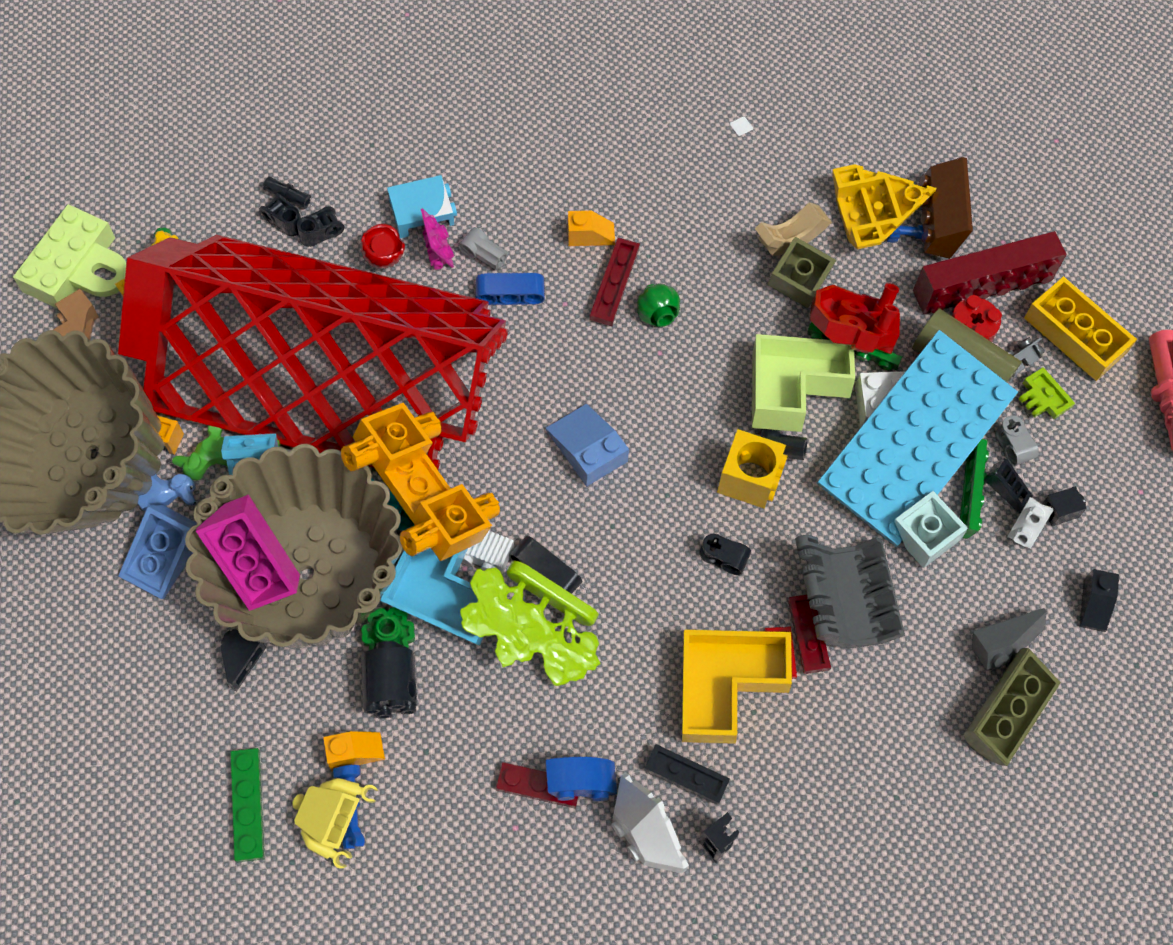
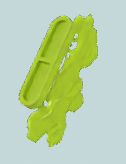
M512 561L506 571L507 576L518 584V586L509 587L505 584L501 571L496 567L488 568L485 571L482 569L476 570L470 585L478 601L477 603H469L466 607L461 608L462 627L465 631L480 638L496 635L498 641L495 653L502 667L514 664L515 660L520 662L529 661L535 652H539L543 656L545 673L553 685L560 686L567 684L569 681L584 679L587 670H595L600 665L596 655L599 645L597 636L592 632L586 631L577 633L572 623V620H575L584 626H592L599 616L593 607L519 561ZM525 588L542 599L540 604L535 605L534 603L524 602L523 589ZM510 592L515 593L511 600L507 599V595ZM547 604L565 614L562 622L551 623L544 617L543 611ZM561 626V631H555V628ZM565 627H568L567 632H571V643L565 641ZM576 635L580 638L579 643H576Z

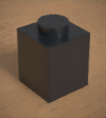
M1076 486L1050 494L1042 503V505L1053 508V512L1048 519L1051 526L1077 519L1087 509L1085 499L1082 494H1079Z

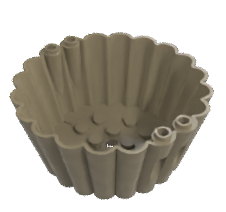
M48 330L43 332L36 342L30 338L20 339L14 344L10 354H0V523H4L5 528L11 533L34 532L44 535L94 528L100 523L114 522L120 517L122 511L134 509L138 504L139 496L146 494L151 489V476H154L160 469L161 462L158 455L164 447V441L159 435L161 421L153 410L149 398L127 361L122 356L115 355L105 340L93 339L89 341L87 336L78 330L71 331L64 337L55 330ZM98 448L99 454L95 459L92 460V451L90 450Z
M309 444L298 445L290 452L285 448L272 447L261 455L260 460L251 457L240 460L233 468V475H223L215 479L210 487L211 497L203 499L196 505L193 514L197 525L191 527L185 537V544L188 550L193 552L186 562V572L190 578L198 582L195 591L197 600L201 604L214 609V619L218 624L238 630L240 635L249 641L300 649L308 646L309 643L316 646H325L332 640L333 636L336 638L346 637L350 634L355 624H361L369 617L370 613L380 602L383 593L395 579L396 570L394 564L403 548L400 537L396 534L401 519L398 510L388 505L390 499L388 487L379 481H371L372 474L368 466L356 471L348 470L342 461L341 451L329 449L319 453L317 448ZM248 494L299 574L301 575L300 572L305 569L312 568L314 571L311 579L304 580L299 577L296 594L251 611L248 610L196 533V528L221 506Z

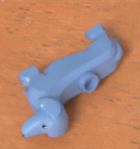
M155 474L151 476V489L146 494L140 495L138 504L144 511L147 510L148 506H167L177 497L182 498L186 504L193 506L196 504L193 496V491L196 488L195 483L189 476L184 474L175 475L169 480H161Z

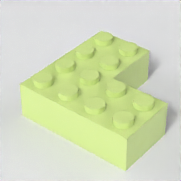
M756 334L752 353V428L802 432L806 416V395L850 398L855 382L854 350L851 349V345L833 343L831 340Z

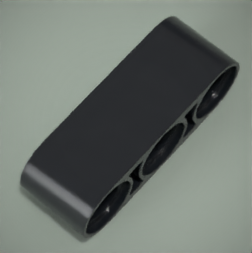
M528 535L509 554L513 561H519L528 565L571 594L583 582L573 569Z

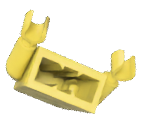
M336 778L321 783L319 787L310 786L305 795L298 794L293 800V808L298 810L294 821L301 828L300 833L307 848L326 859L332 858L337 868L347 867L340 863L339 857L342 854L351 859L352 854L347 850L337 852L333 849H339L360 800L356 795L362 796L368 803H374L376 800L368 799L366 793L370 789L379 790L373 785H366L363 788L359 786V783Z

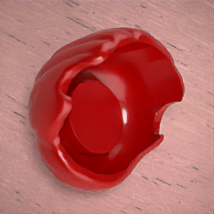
M377 224L363 233L360 243L361 254L371 267L387 269L393 267L402 258L405 243L400 239L394 227L388 224Z

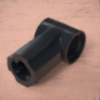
M760 430V437L786 445L783 454L788 455L787 458L804 460L806 457L808 443L806 437L782 435L778 430Z

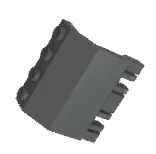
M806 534L795 538L799 559L807 562V565L802 568V573L805 575L803 578L808 600H810L809 605L811 609L818 612V615L813 618V623L816 625L814 628L817 639L823 640L825 644L850 649L884 644L905 636L881 538L875 537L856 546L835 549L819 544L818 538Z

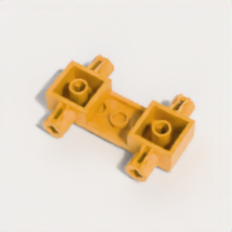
M403 402L361 419L353 435L356 442L344 446L341 449V457L344 465L350 471H356L372 464L415 526L400 533V542L404 551L410 556H415L431 548L441 562L482 542L492 527L489 520L499 515L500 506L493 493H484L472 498L463 484L450 488L427 456V452L433 443L430 439L439 436L441 433L440 420L437 419L434 412H427L414 417Z

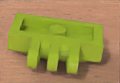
M1044 367L1025 378L1022 383L1029 391L1021 395L1019 401L1023 403L1028 399L1031 400L1025 407L1027 410L1035 406L1037 407L1031 413L1034 418L1047 411L1053 419H1056L1075 404Z

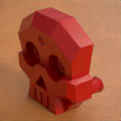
M886 283L879 299L866 294L859 295L832 284L816 291L811 304L809 320L833 343L851 345L852 350L863 353H872L875 349L891 354L900 335L899 309L893 305L899 292V287Z

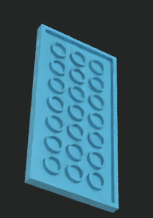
M939 330L816 484L897 547L901 543L902 538L894 520L932 491L937 495L941 492L1018 391Z

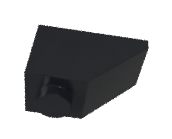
M1093 569L1086 576L1083 583L1079 627L1101 632L1107 631L1118 597L1119 574Z
M232 629L223 636L220 648L227 683L232 690L237 692L265 651L266 646L263 642L246 640L240 635L238 630Z

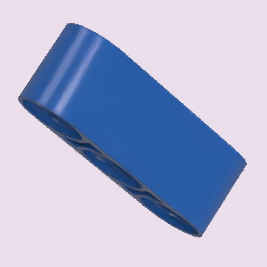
M538 273L480 274L476 277L475 298L489 301L488 305L540 304L545 300V279L543 275Z

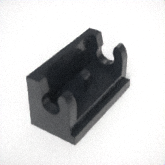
M728 812L704 830L699 840V843L716 864L721 860L724 853L732 847L734 840L739 835V830L734 831L730 836L725 832L726 826L732 820Z

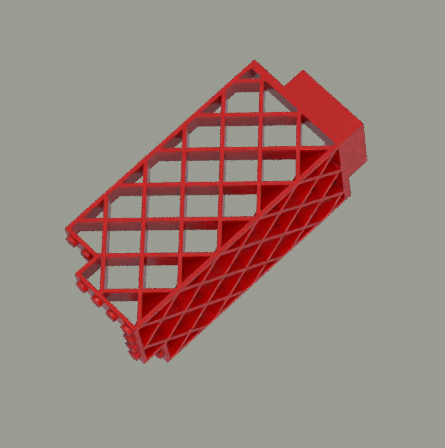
M217 234L198 244L169 237L127 257L118 354L146 361L143 390L155 412L244 435L276 434L280 444L291 447L309 444L317 448L319 453L329 449L341 451L344 446L356 442L347 430V427L366 415L370 416L383 411L381 409L382 405L402 393L418 416L427 412H433L415 385L439 371L459 401L440 414L435 415L440 420L441 433L439 436L430 439L433 443L428 450L427 456L437 470H439L440 460L437 459L438 451H441L443 448L444 437L466 443L470 436H474L476 433L478 421L474 420L475 414L479 412L482 404V397L479 396L480 388H484L487 373L483 372L485 363H489L490 357H494L496 350H500L501 344H505L508 329L505 328L506 320L490 316L491 310L488 309L489 301ZM178 285L192 306L173 319H170L174 286ZM220 293H233L252 320L233 334H231L209 302ZM280 308H294L312 334V336L292 349L268 317ZM194 311L198 313L218 342V344L200 356L176 324ZM342 323H355L373 349L351 364L329 333V331ZM254 325H256L278 357L259 370L255 368L235 339ZM404 338H416L434 364L410 379L389 348ZM315 340L338 371L318 385L314 383L295 355V353ZM169 341L185 365L168 377H164ZM221 347L244 378V380L227 391L222 389L202 361ZM467 353H477L469 392L450 363ZM375 356H378L398 386L378 400L374 399L355 371L356 368ZM280 363L284 365L303 393V395L284 407L261 376ZM189 369L211 401L201 408L189 406L184 402L170 381ZM340 378L344 380L363 408L344 421L340 420L321 393V390ZM247 384L269 414L268 417L258 423L244 420L229 399L230 395ZM306 400L309 401L328 428V431L316 438L303 435L287 413ZM215 406L219 413L209 411L208 409ZM467 409L463 427L442 422L460 410ZM274 421L278 428L267 425ZM333 436L337 443L326 440Z

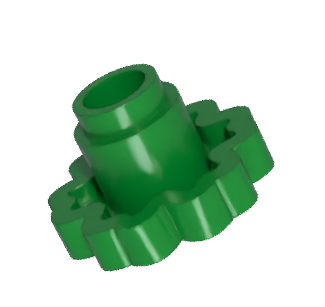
M395 607L390 608L388 612L383 608H378L369 615V624L363 625L361 629L362 642L365 646H369V650L374 649L377 643L384 641H394L409 648L408 644L415 641L414 623L408 621L406 612Z

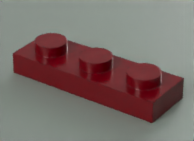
M807 594L788 598L803 673L810 674L830 671L831 664L826 644L823 640L817 639L814 628L816 625L813 623V618L818 615V612L810 608V600H808Z
M502 762L496 791L576 809L579 796H574L575 798L572 800L561 801L548 793L547 772Z

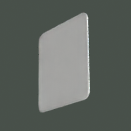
M745 117L730 123L738 136L753 130V127Z

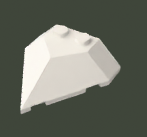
M625 772L620 778L612 827L620 838L623 836L630 844L627 849L635 861L640 860L644 866L677 873L685 872L689 865L679 850L681 846L668 816H666L663 801L659 798H654L652 792L638 781H632L630 775Z

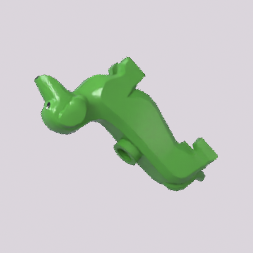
M208 426L207 432L209 437L198 443L195 452H192L190 456H175L172 459V463L182 468L183 474L189 476L192 480L202 479L206 470L213 464L227 466V461L223 459L221 452L224 437H221V428Z

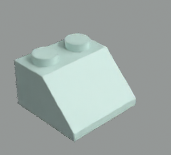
M934 491L894 520L906 550L923 568L958 543L968 529Z

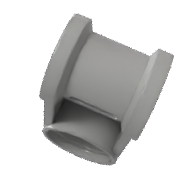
M1013 415L1006 417L1002 425L995 431V436L1010 464L1017 466L1037 458L1039 455L1038 446L1030 436L1021 418Z

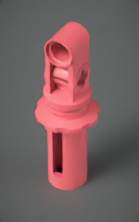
M1161 330L1149 337V345L1158 385L1151 389V396L1154 401L1161 402L1160 409L1165 415V426L1168 430L1173 451V330Z

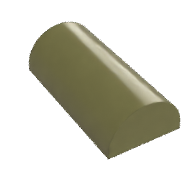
M940 308L926 323L912 346V349L920 354L937 331L940 330L1007 383L1022 363V361Z
M1021 648L965 731L964 739L972 749L984 758L996 764L1008 766L1061 682L1029 648Z

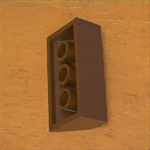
M965 157L930 166L927 172L919 179L918 186L927 188L928 185L936 188V191L921 205L924 253L950 259L973 232L968 163Z

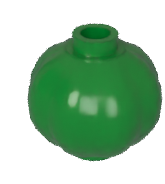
M650 284L645 287L644 291L637 298L638 316L640 320L654 327L668 326L679 314V294L674 288L665 284Z

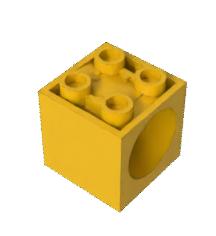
M737 429L721 474L717 493L765 509L767 500L773 501L788 455L783 454L786 445ZM744 463L758 464L767 471L768 475L759 478L748 476L739 468V465Z

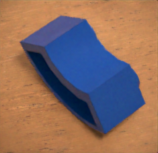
M564 757L546 760L548 793L557 797L558 800H572L575 798L574 796L593 798V801H605L609 799L610 795H617L615 762L597 757Z

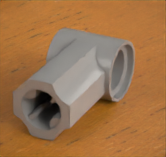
M473 227L458 244L460 251L470 259L476 257L495 270L500 269L508 257L506 250L491 242L488 236L476 227Z

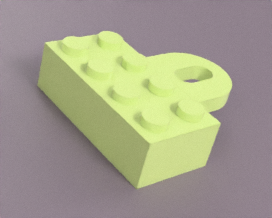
M68 204L13 278L23 293L57 308L55 303L74 293L78 288L99 297H107L118 293L119 290L115 283L125 279L126 262L121 255L108 249L115 239L109 223ZM99 268H105L116 273V276L111 280H105L94 275V272Z

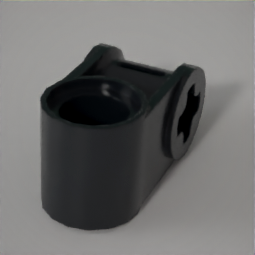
M274 194L273 199L266 206L259 208L260 214L266 221L275 225L286 235L297 236V222L301 218L299 210L280 194Z
M324 207L298 220L297 230L302 245L312 247L327 239L337 237L344 231L345 226L341 221H338L333 207Z
M709 534L704 538L699 553L702 560L706 563L739 576L743 574L751 554V549L742 543L734 542L719 534ZM711 546L715 547L714 551L709 550Z

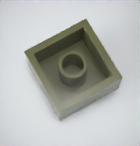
M794 237L772 272L767 285L809 308L816 291L822 287L836 259Z

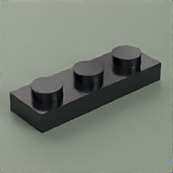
M655 744L644 768V771L716 805H719L730 778L657 744Z

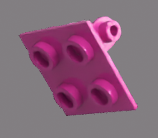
M422 208L421 213L425 225L423 236L431 266L435 270H439L447 263L453 268L452 258L454 253L447 242L449 234L446 227L440 225L433 215H429Z

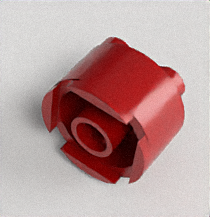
M971 295L956 305L951 316L993 342L1001 326L1002 313L991 302L977 295Z

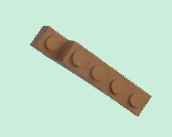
M78 289L55 303L60 312L56 316L62 324L53 330L59 332L63 337L71 331L78 330L83 332L90 341L94 322L99 316L83 291Z

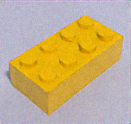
M1064 276L1031 304L1024 317L1025 320L1095 381L1099 380L1122 359L1137 340Z

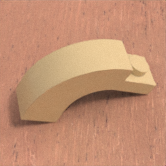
M809 202L790 220L779 225L761 222L755 230L760 235L758 239L771 255L779 256L784 255L794 237L808 243L822 233L832 221L819 205Z

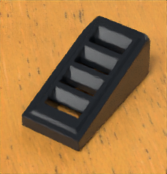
M1006 458L995 463L984 479L1019 514L1028 499L1033 497ZM1020 495L1023 497L1022 502L1019 500Z

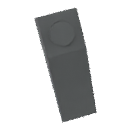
M1045 608L973 631L972 650L985 669L990 670L1011 663L1021 648H1026L1045 630L1047 611Z

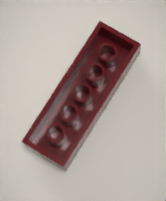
M1055 231L925 265L921 269L913 293L923 314L935 313L939 308L944 310L945 308L956 307L959 302L971 295H977L982 299H987L993 295L1002 296L1015 289L1024 290L1037 283H1049L1054 279L1067 253Z

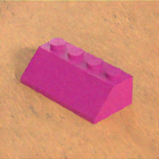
M249 494L225 503L196 528V533L249 611L297 593L300 574Z

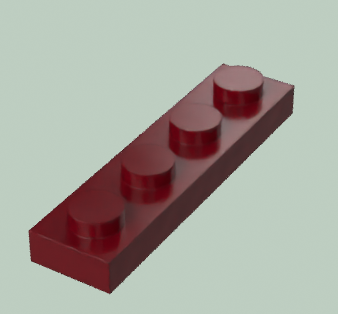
M617 238L590 313L591 321L613 326L640 249V243Z

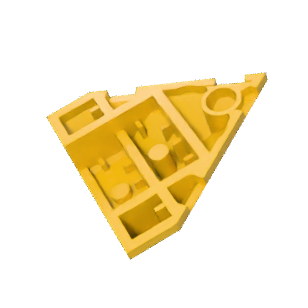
M856 164L832 170L838 210L848 241L857 250L883 243L936 191V188L928 185L927 188L914 184V181L880 171L877 173L863 169V166Z

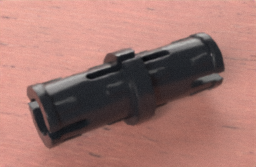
M270 176L264 181L263 190L272 194L278 193L286 201L292 202L304 209L310 204L311 195L297 190L292 184L282 183Z

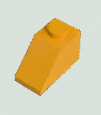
M592 210L568 211V246L615 245V231L612 221Z
M350 731L323 737L327 764L331 771L341 766L363 765L385 760L380 732Z

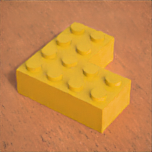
M684 630L682 742L736 744L737 692H790L792 685L791 632Z

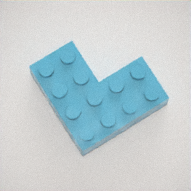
M431 548L415 556H410L403 551L395 568V579L383 593L380 601L479 646L484 638L465 631L461 623L463 620L460 614L461 608L466 607L469 603H477L478 601L470 582L456 576L468 548L441 562Z

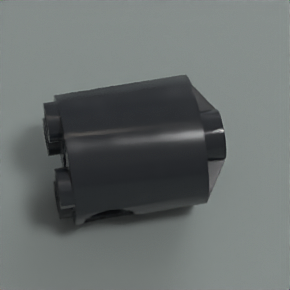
M384 641L377 643L374 649L362 653L361 677L364 713H376V718L378 719L391 718L392 713L400 712L401 714L416 713L417 691L414 651L397 642Z

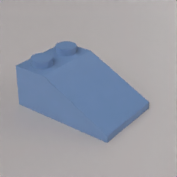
M588 404L546 427L547 433L586 487L628 462L629 448L617 432Z
M164 505L148 506L118 577L160 599H164L186 566L188 558L193 554L185 544V537L191 527L197 525V522Z

